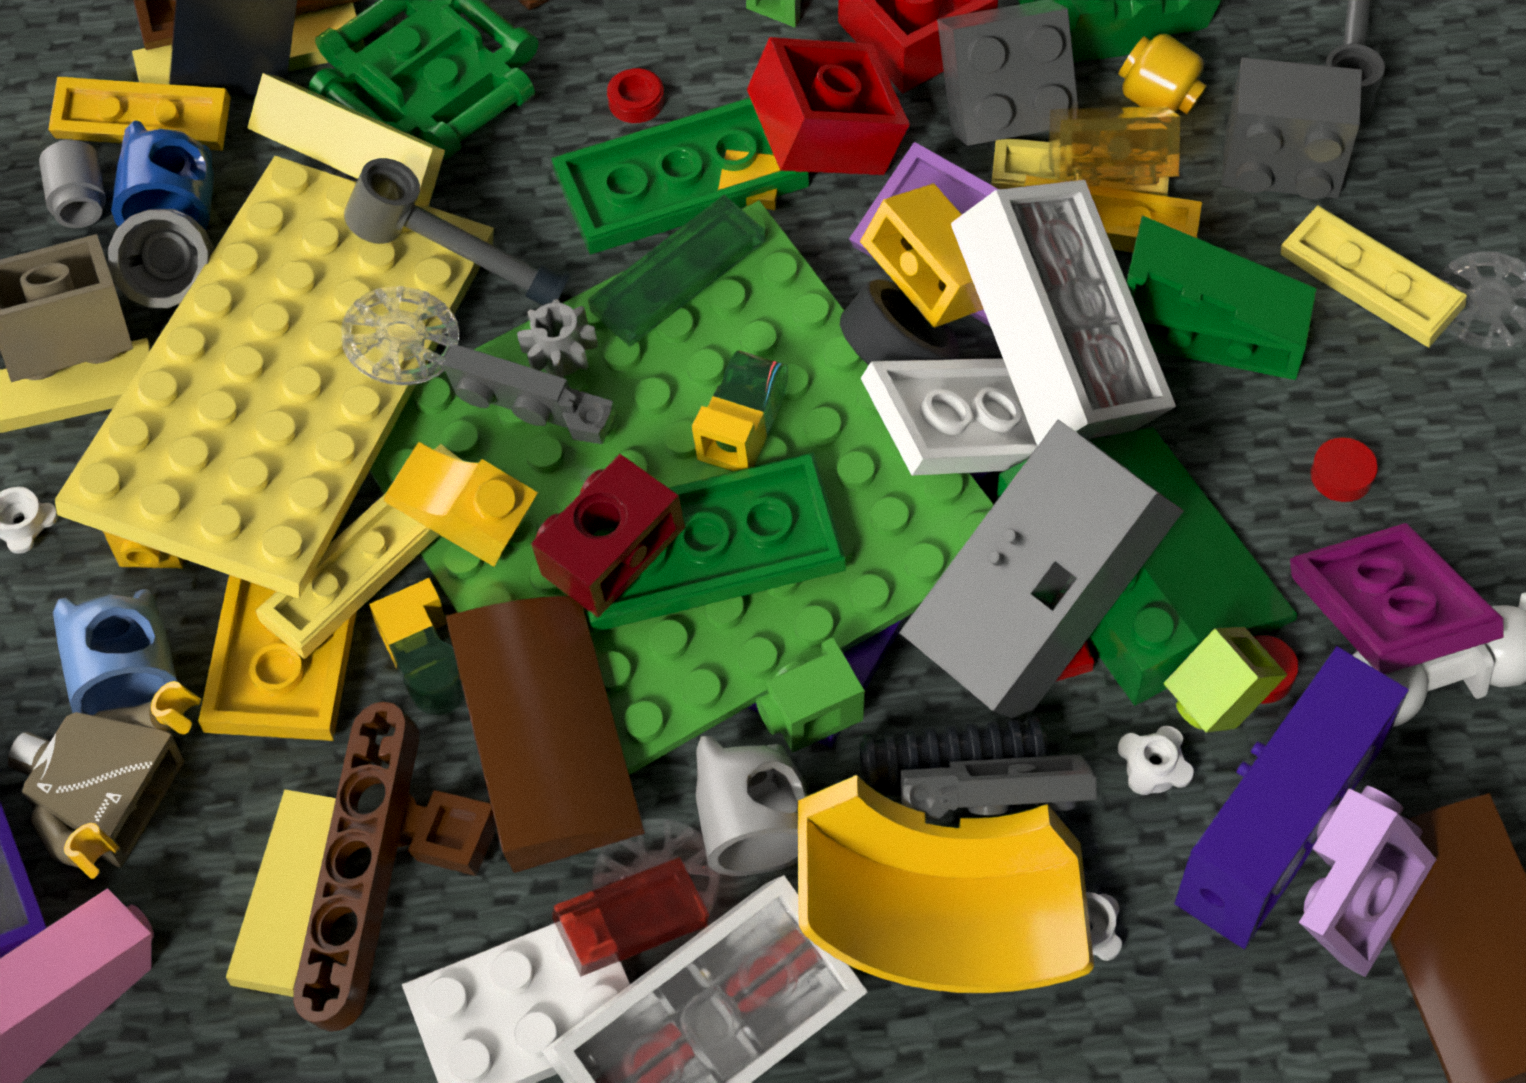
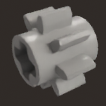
M555 299L552 303L545 304L536 311L530 309L527 312L531 329L519 331L517 336L521 351L527 354L531 368L539 371L544 369L549 374L563 378L565 375L574 373L579 368L586 370L589 367L585 350L598 347L595 327L588 325L583 306L573 310L568 305L560 303L558 299Z

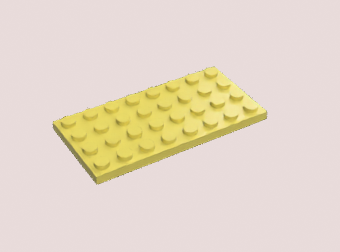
M274 156L211 254L208 264L204 265L55 498L57 515L300 599L481 266L406 227H403L397 239L389 243L377 244L361 239L349 229L344 218V210L356 182ZM418 206L493 245V227L429 206Z

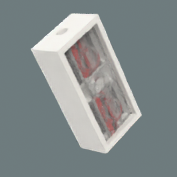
M1085 180L995 190L951 223L1037 446L1057 419L1089 440L1135 431L1176 407Z
M783 875L765 883L544 1048L542 1052L564 1083H752L868 992L848 964L836 959L815 945L802 933L799 927L798 894Z

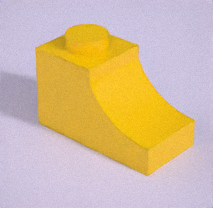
M418 442L386 492L383 501L495 567L525 518L538 492L483 459L479 463L461 461Z

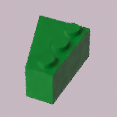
M1142 215L1129 268L1127 285L1154 352L1296 380L1306 347L1317 288Z

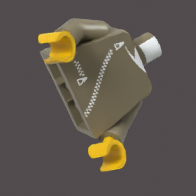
M172 681L162 686L156 692L152 701L141 705L98 711L93 716L78 712L72 713L65 717L51 741L29 732H23L17 737L8 755V765L11 769L29 776L24 783L22 793L33 808L31 825L52 860L56 863L79 867L91 879H94L100 873L99 869L94 865L99 857L114 866L122 868L184 763V759L172 734L167 731L173 729L179 734L184 735L188 733L192 722L183 714L191 706H199L201 698L179 682Z

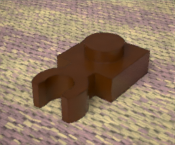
M434 790L427 807H423L417 803L411 794H408L398 847L410 845L408 851L418 862L477 876L497 828L492 806L490 803Z

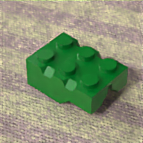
M1018 0V2H1019L1020 4H1025V3H1030V2L1041 1V0ZM1221 0L1052 1L1068 9L1073 63L1129 55L1144 36L1152 40L1159 34L1165 33L1170 35L1205 29L1208 27Z

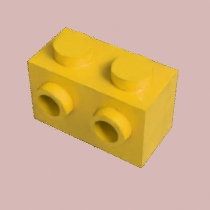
M933 183L883 199L860 242L935 328L984 310L951 226V223L962 216V214Z

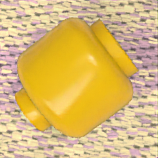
M1165 33L1155 36L1152 40L1145 36L1142 37L1118 73L1119 76L1125 79L1122 85L1125 97L1160 120L1172 117L1178 109L1188 115L1207 88V85L1199 80L1204 71L1203 59Z

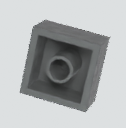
M1041 0L937 19L951 131L964 144L969 146L1080 125L1067 8L1052 0Z
M1242 57L1225 132L1221 186L1240 188L1249 193L1272 191L1298 194L1307 199H1320L1323 197L1338 199L1360 125L1362 70Z

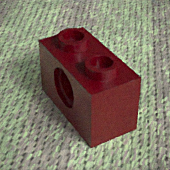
M619 454L605 469H598L587 478L580 494L561 513L551 515L540 526L531 545L541 575L599 618L685 529L679 496L622 454ZM604 528H615L612 533L605 536L593 535Z

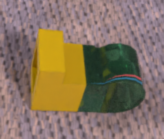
M737 350L733 354L725 370L721 386L718 385L708 407L701 406L692 424L697 460L733 472L755 466L785 395L788 382L787 364L741 350ZM716 441L735 446L737 452H727L721 449Z
M430 578L370 603L377 630L417 708L427 714L442 715L450 713L459 707L465 698L453 647L440 641L435 629L446 625L440 598Z

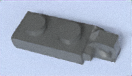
M456 344L454 347L451 346L442 364L455 394L466 403L479 408H488L490 404L511 409L515 416L532 425L545 426L549 422L568 428L573 440L603 444L617 413L613 401L572 389L565 378Z
M1081 755L949 762L950 768L901 770L902 805L925 813V819L939 820L949 809L956 810L958 807H968V810L975 814L996 815L1007 812L1009 805L1036 803V806L1040 807L1048 804L1053 811H1066L1077 807V801L1097 800L1096 776Z

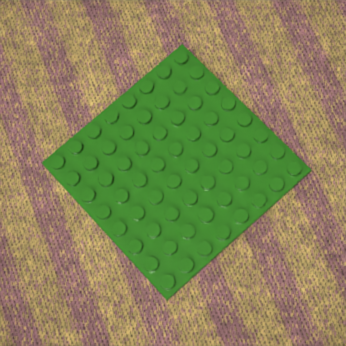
M760 200L563 303L573 310L583 306L588 325L595 327L598 347L585 350L589 367L586 370L579 368L574 373L565 375L563 378L567 379L569 387L613 401L617 413L603 444L573 440L568 428L549 422L545 426L529 424L515 416L511 409L490 404L488 408L470 405L455 394L446 371L441 366L420 377L369 470L384 495L418 442L433 450L442 444L462 461L479 463L483 459L538 492L525 518L495 567L441 535L420 552V555L456 613L515 600L568 596L541 575L531 543L543 522L551 515L561 513L580 494L587 478L596 470L605 469L619 454H622L666 487L733 472L697 460L692 424L701 406L708 407L713 396L764 412L767 438L755 466L814 452L844 553L846 571L594 633L588 610L584 608L629 775L756 703L757 698L768 694L767 680L775 677L781 668L796 660L806 659L811 661L820 657L821 642L834 637L842 653L914 613L994 506L970 473L911 475L861 380L869 365L856 354L843 335L839 325L841 314L844 312L843 308ZM530 320L474 350L531 368L527 354L521 351L517 332L531 329ZM775 361V362H777V363L774 365V367H773V369H772V371H771L770 377H769V372H770L771 366H772L773 362ZM778 363H782V364L778 367L776 373L774 374V377H773V380H772V383H771V386H770L769 394H768V389H769V385H770V381H771L773 372H774L776 366L778 365ZM716 441L721 449L727 452H737L735 446Z

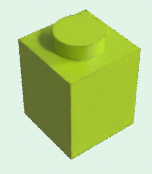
M1245 627L1215 628L1163 684L1178 700L1176 708L1181 716L1192 726L1208 733L1237 728L1279 685L1287 674Z

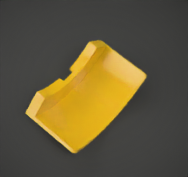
M857 775L798 800L799 927L808 939L836 959L873 976L899 984L956 993H998L1040 988L1085 976L1093 970L1094 957L1081 844L1048 804L1032 810L1000 817L960 818L959 828L942 827L925 823V813L907 808L882 796Z

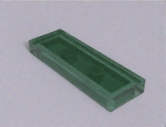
M723 195L588 298L590 312L631 347L766 242L765 230L728 197Z

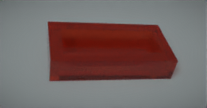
M680 857L554 905L552 919L580 977L707 927L709 913Z

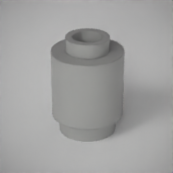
M72 139L61 140L47 147L40 155L39 165L48 211L59 224L65 227L83 228L94 224L100 219L102 209L106 204V195L97 151L85 142Z

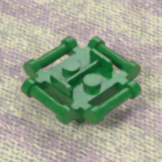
M378 0L337 30L328 28L315 38V43L320 53L335 69L324 68L318 71L310 81V91L444 149L443 160L449 159L460 151L463 140L512 104L521 106L535 95V89L531 80L519 68L529 62L537 52L539 45L537 37L523 27L515 28L482 0ZM401 12L409 16L358 53L350 49ZM460 14H464L502 45V47L494 53L483 46L480 32L462 18Z

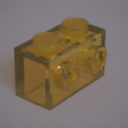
M1167 106L1050 110L1049 169L1059 180H1065V182L1085 180L1088 187L1100 185V179L1123 178V183L1130 185H1153L1159 183V177L1179 176L1180 116Z

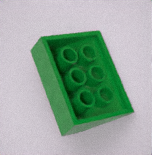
M1153 427L1089 439V441L1184 510L1087 639L1134 706L1168 689L1163 683L1215 628L1245 627L1252 636H1267L1296 620L1297 613ZM1026 461L999 474L996 502ZM1072 575L1056 597L1059 601L1077 579L1075 576Z

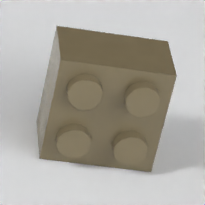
M97 234L0 259V351L11 382L22 379L42 380L51 377L59 369L84 362L92 364L104 363L114 359L121 352L133 349L116 289Z

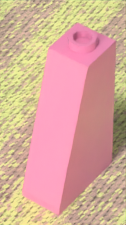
M107 888L0 958V1083H22L151 970V941L154 938V932L150 922L139 908L134 905L126 907Z

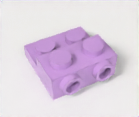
M1366 786L1361 794L1349 788L1340 804L1331 807L1323 816L1317 831V841L1312 849L1324 860L1331 870L1327 877L1320 878L1309 890L1304 902V914L1299 921L1341 964L1363 977H1366L1436 861V858L1419 839L1423 833L1422 829L1400 815L1404 809L1403 806L1387 794L1370 786Z

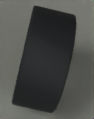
M882 279L867 282L841 314L839 325L845 339L856 354L868 365L871 361L956 360L959 356V345L950 328L946 324L934 328L898 285Z

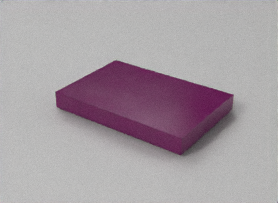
M1407 523L1290 558L1291 575L1294 581L1365 660L1384 675L1504 638V618Z

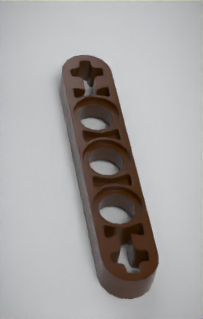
M384 701L373 703L363 709L355 718L351 728L293 992V1003L297 1013L306 1021L329 1032L340 1031L352 1025L360 1016L366 1001L419 746L420 731L416 722L395 704ZM390 725L396 729L394 735L383 737L380 746L376 744L377 736L386 735ZM383 761L389 765L387 769L382 768ZM374 784H384L385 797L382 804L371 813L360 814L358 802L362 793ZM369 847L372 852L369 868L357 878L346 879L344 869L348 857L359 848ZM346 913H356L358 924L355 934L346 943L333 946L330 940V931L335 921ZM327 959H332L347 965L342 966L338 963H333V968L326 965ZM334 986L338 987L340 993L337 999L327 1000L324 1007L319 1004L321 994L331 993Z

